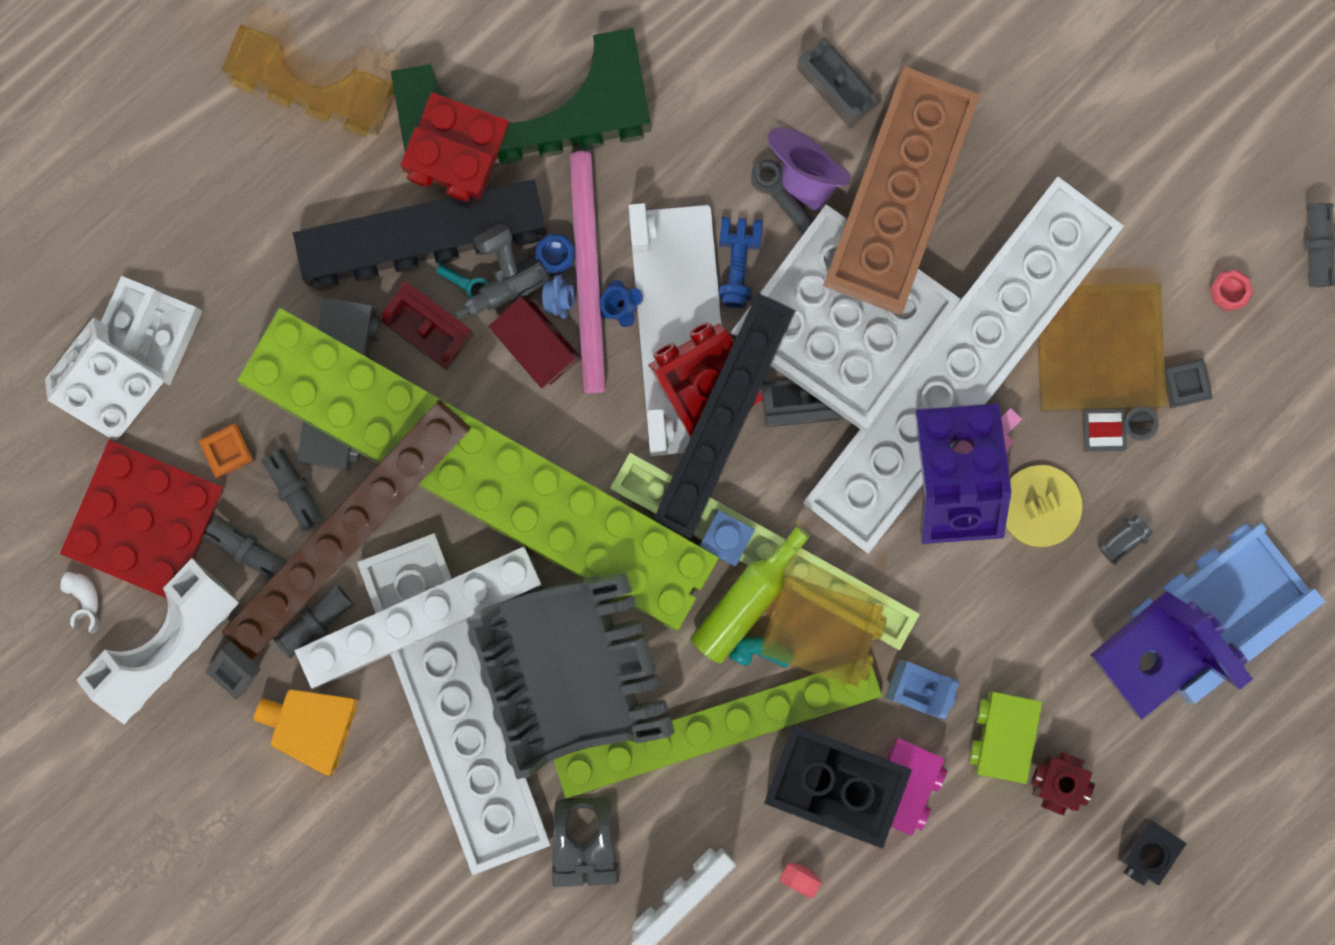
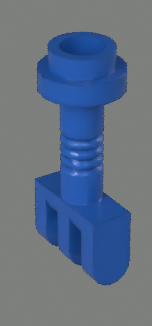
M722 216L719 246L731 247L728 285L719 287V297L722 298L723 306L745 308L747 301L752 297V290L744 286L745 264L748 249L760 250L763 220L754 219L752 225L753 235L745 234V218H738L737 233H729L731 227L730 217Z

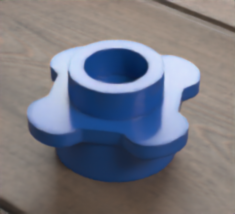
M619 280L612 281L601 296L600 307L602 317L605 319H616L622 327L632 326L635 322L634 313L636 308L643 301L641 290L637 288L629 289ZM621 300L624 301L623 307L619 306Z

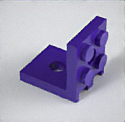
M999 403L916 409L915 422L924 486L920 526L922 544L1004 538L1012 491ZM957 440H964L973 446V450L966 454H960L953 451L950 445Z
M1168 591L1163 593L1090 654L1134 714L1141 720L1205 667L1239 690L1253 680L1244 667L1248 663L1245 655L1235 644L1231 642L1228 645L1222 638L1221 634L1225 629L1218 619L1209 611L1204 614L1193 601L1187 604ZM1155 651L1156 662L1154 666L1145 671L1140 670L1139 662L1141 657L1146 652Z

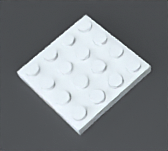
M826 204L760 292L797 310L771 366L859 429L866 432L961 299L919 269L901 316L824 287L823 283L847 221L844 216ZM750 307L730 333V337L734 340L737 338Z

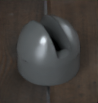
M1134 408L1125 418L1127 433L1137 441H1147L1153 438L1158 431V418L1149 408ZM1153 422V428L1132 430V423Z

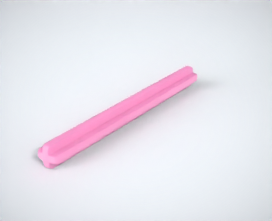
M576 151L570 153L569 158L583 389L587 394H598L604 392L606 387L592 156L588 151Z

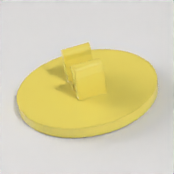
M1034 465L1022 469L1010 478L1012 492L1006 529L1014 538L1029 546L1049 547L1061 543L1075 531L1082 516L1083 504L1080 491L1069 475L1052 466Z

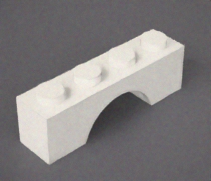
M192 558L163 588L167 597L168 612L160 631L149 642L139 648L123 652L104 650L76 680L94 703L123 724L143 707L151 695L171 678L174 671L191 653L201 646L204 639L221 622L227 619L231 611L239 604V601L223 583Z

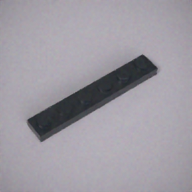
M761 293L756 294L653 519L655 522L688 538L693 537L797 310Z

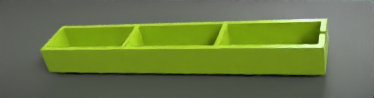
M281 308L278 309L237 380L241 387L377 464L439 400L436 396ZM444 402L471 429L423 479L418 487L580 579L626 572L632 591L625 595H633L636 605L631 608L672 631L680 629L696 600V597L690 594L691 590L701 591L719 557Z

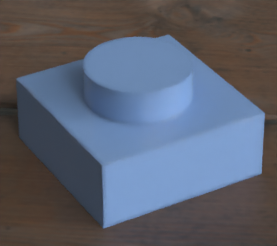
M718 510L699 547L736 567L755 529Z

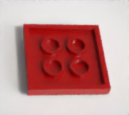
M108 440L60 554L167 598L163 588L191 558L195 559L225 488Z

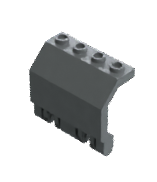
M626 572L601 577L593 576L537 588L486 607L467 620L468 638L470 644L476 650L481 665V679L488 688L493 703V717L495 723L501 729L506 745V758L513 767L516 779L531 777L547 762L579 749L628 740L642 743L666 738L675 733L669 713H665L668 710L666 700H653L639 704L635 693L650 691L660 684L658 675L652 674L656 671V667L646 635H637L644 630L642 622L637 620L617 625L613 623L611 613L627 611L636 605L633 595H625L632 591Z

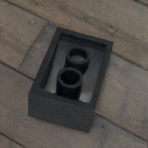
M793 724L764 804L883 849L912 769Z

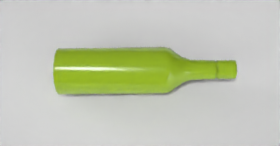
M796 526L787 537V540L781 544L772 556L750 564L690 638L692 643L705 656L717 663H723L780 594L783 588V575L786 566L798 552V549L810 537L806 531Z

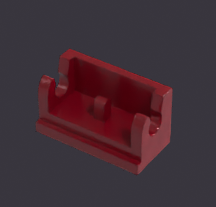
M406 281L403 282L381 314L383 316L381 319L383 324L445 370L449 369L474 335L470 328Z
M521 296L488 326L541 389L545 388L548 384L552 385L581 360L579 353L529 296Z

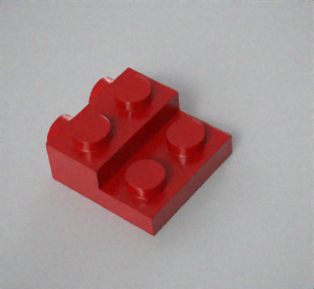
M431 92L418 128H414L400 165L403 172L408 173L406 179L427 188L430 187L431 182L446 187L445 193L461 201L469 202L470 197L481 200L508 130L509 120Z
M706 322L697 326L689 333L691 340L679 347H676L675 343L661 347L653 354L655 361L648 364L666 399L671 403L690 438L734 344L727 330L719 323L712 326L710 322ZM759 392L754 405L764 400L761 392Z

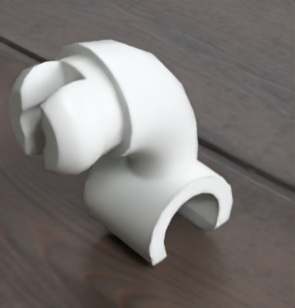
M66 572L62 576L60 589L67 594H73L82 604V609L77 610L72 615L70 624L74 630H78L80 620L84 616H89L91 623L88 631L90 634L98 631L100 626L99 618L96 615L98 597L94 584L87 576L81 573Z

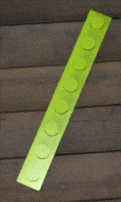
M870 657L672 720L675 733L666 738L642 743L628 740L585 748L554 759V763L565 798H569L774 732L793 724L795 725L882 697Z

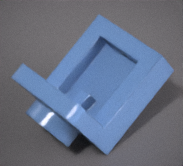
M899 659L885 698L945 720L949 710L955 704L959 681Z

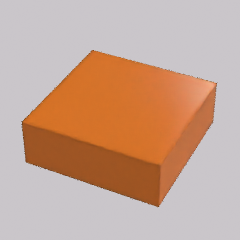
M237 423L198 440L217 479L255 461Z

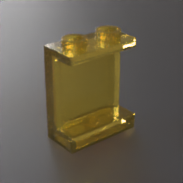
M789 574L784 575L783 588L777 596L759 655L851 686H858L860 679L867 681L872 669L874 657L868 654L873 639L880 641L887 621V617L881 615L884 606L872 604L806 582L804 579Z

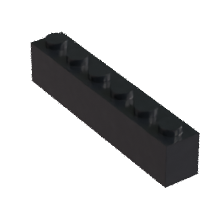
M535 179L484 190L481 200L470 197L469 202H465L451 197L293 232L303 281L307 286L314 285L315 290H324L338 286L339 279L354 276L355 281H366L379 277L380 270L394 267L395 272H407L419 268V262L435 259L437 264L452 262L460 258L459 253L475 250L476 255H483L485 253L477 250L473 238L498 224H504L509 227L512 241H515L516 246L536 243L540 241L539 235L547 234L536 182Z

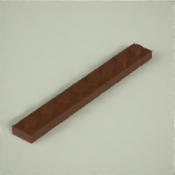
M439 399L238 612L221 633L253 660L461 441L471 427Z

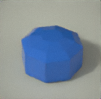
M549 233L537 243L535 260L539 261L546 268L548 274L562 275L573 266L575 247L565 235Z

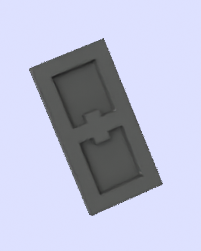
M826 37L820 40L819 45L811 53L806 51L798 59L797 69L849 128H852L881 103L880 98L831 45Z
M792 380L764 382L761 387L764 398L762 401L765 428L847 420Z

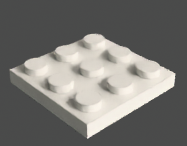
M711 847L705 851L693 864L695 873L686 882L679 877L663 893V901L665 903L657 911L650 906L635 920L631 930L633 932L631 945H656L736 866L734 858L723 847L717 852Z

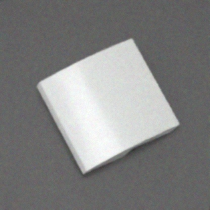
M121 276L101 322L107 325L109 340L112 345L163 376V383L170 386L203 311L151 287Z

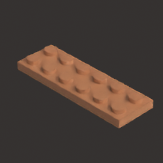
M903 66L823 283L824 287L901 316L980 94Z

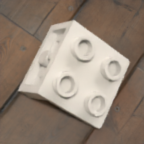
M94 317L45 378L47 401L112 440L120 438L163 384V376L112 345L109 340L107 325Z

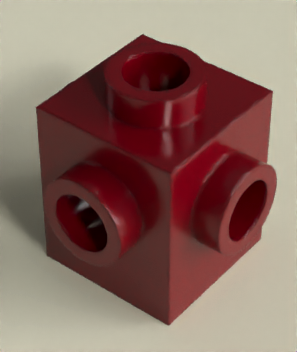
M1061 752L1059 759L1047 756L1044 763H1038L1032 776L1031 785L1035 786L1032 795L1043 799L1040 807L1064 816L1067 809L1078 812L1080 805H1088L1095 783L1090 781L1093 773L1082 769L1085 763L1084 760ZM1068 776L1072 780V785L1069 792L1063 793L1059 789L1058 783L1062 777Z

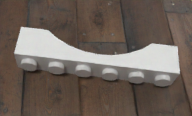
M522 547L294 651L311 689L320 688L404 647L465 621L486 607L543 587V583L527 548Z

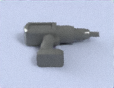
M498 224L473 238L475 246L480 252L489 255L496 252L499 268L493 271L496 280L482 287L478 291V295L470 298L463 305L462 309L454 312V316L456 319H459L466 314H477L486 308L488 310L495 309L509 300L514 303L521 296H527L543 287L544 283L548 281L546 268L534 258L528 257L517 264L515 263L511 246L512 235L508 226Z

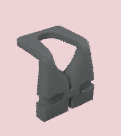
M608 798L563 799L555 802L552 857L554 865L552 866L553 886H583L585 882L588 885H612L619 882L618 863H615L616 851L611 830V802ZM580 808L594 811L599 826L595 836L585 845L575 841L566 830L570 814Z

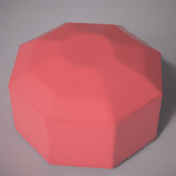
M1238 270L1220 273L1209 288L1213 304L1225 312L1242 309L1253 294L1250 278Z
M794 862L787 863L779 877L781 879L780 882L810 899L815 897L822 884L819 876L813 870Z

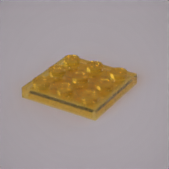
M1161 283L1078 286L1037 338L1040 412L1134 409L1137 407L1164 408L1166 406Z

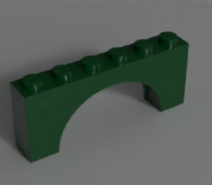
M633 28L593 35L594 54L592 64L579 90L565 104L544 116L528 121L510 123L497 156L500 164L516 163L523 160L524 154L539 152L541 157L559 155L564 152V147L579 145L581 150L594 149L603 146V140L620 138V142L623 143L634 142L643 139L644 133L651 132L650 116ZM431 64L391 71L405 152L414 128H418L431 92L448 98L437 83Z

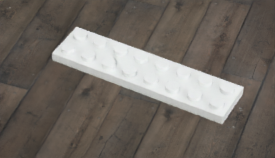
M435 533L357 562L375 613L452 579ZM467 620L392 653L391 657L471 874L475 875L551 846L527 778L516 779L513 767L507 761L505 741L501 729L495 723L493 717V703L488 688L481 679V665L476 650L470 644L468 638Z

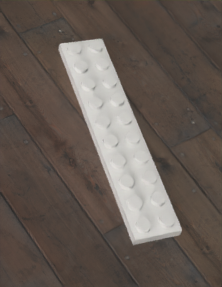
M1057 177L951 312L867 431L864 432L861 429L858 431L803 504L869 554L923 486L915 422L916 409L987 404L1123 230L1124 225L1060 177ZM957 441L953 442L950 447L952 448Z

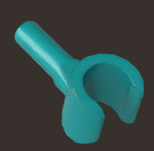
M442 264L436 270V273L465 290L468 300L474 297L471 293L473 284L479 283L483 286L489 284L483 278L471 280Z

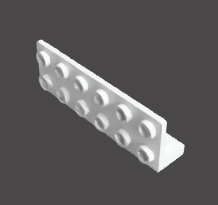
M645 203L630 204L628 207L635 286L643 294V301L637 306L650 456L683 454L690 437L671 403L666 399L648 364L655 361L653 354L661 347L671 343H675L676 347H679L691 340L689 333L697 326L706 322H710L712 326L718 323L721 325L711 207L709 205L645 210Z

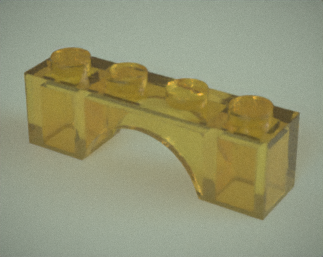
M242 24L239 25L222 67V71L227 78L231 79L229 84L234 88L252 94L254 88L268 93L267 99L285 108H290L292 103L306 108V115L321 122L328 123L329 118L345 123L343 129L360 137H366L367 133L379 136L395 97L392 82L356 68L342 80L331 85L311 86L304 84L287 72L284 63V48L278 38Z

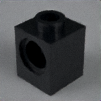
M1144 818L1117 860L1127 866L1123 873L1140 885L1145 886L1147 881L1160 885L1187 843L1153 820ZM1153 843L1159 850V858L1154 865L1145 867L1140 860V852L1145 845Z

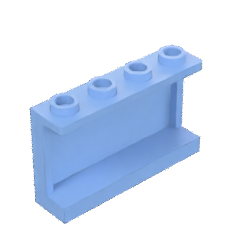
M1246 522L1228 536V539L1232 542L1220 552L1214 547L1195 562L1199 569L1187 578L1183 573H1180L1163 586V589L1187 604L1193 601L1204 614L1208 611L1212 613L1225 629L1221 634L1228 645L1231 642L1235 644L1249 662L1326 601L1316 589H1309L1266 535L1265 531L1267 528L1263 523L1251 527ZM1148 598L1132 610L1130 614L1135 618L1153 601ZM1155 651L1147 652L1152 660L1156 662ZM1205 667L1178 689L1177 692L1187 704H1195L1225 681V679Z

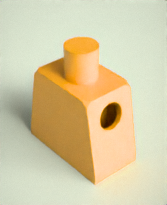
M289 689L283 704L261 698L255 711L254 722L275 728L270 746L322 774L333 776L336 773L359 700Z

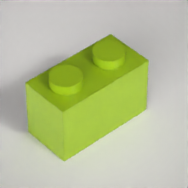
M988 692L987 700L980 699L976 716V723L982 724L980 739L972 740L968 764L974 765L973 774L1027 784L1042 707L1041 701L996 692Z

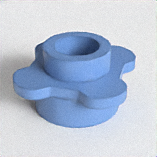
M555 275L553 281H546L544 283L542 301L545 312L554 313V315H560L562 319H567L569 309L574 307V288L569 283V280L562 279L561 275Z

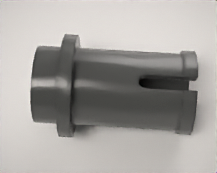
M1135 515L1132 519L1126 517L1124 519L1126 524L1098 545L1103 555L1114 566L1139 544L1143 543L1146 545L1149 542L1147 538L1153 534L1138 515Z

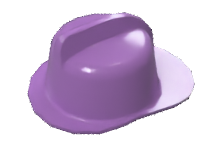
M777 127L770 131L767 137L769 145L783 161L782 185L796 199L813 210H820L832 196L837 186L849 184L851 180L849 172L834 161L810 137L789 128Z

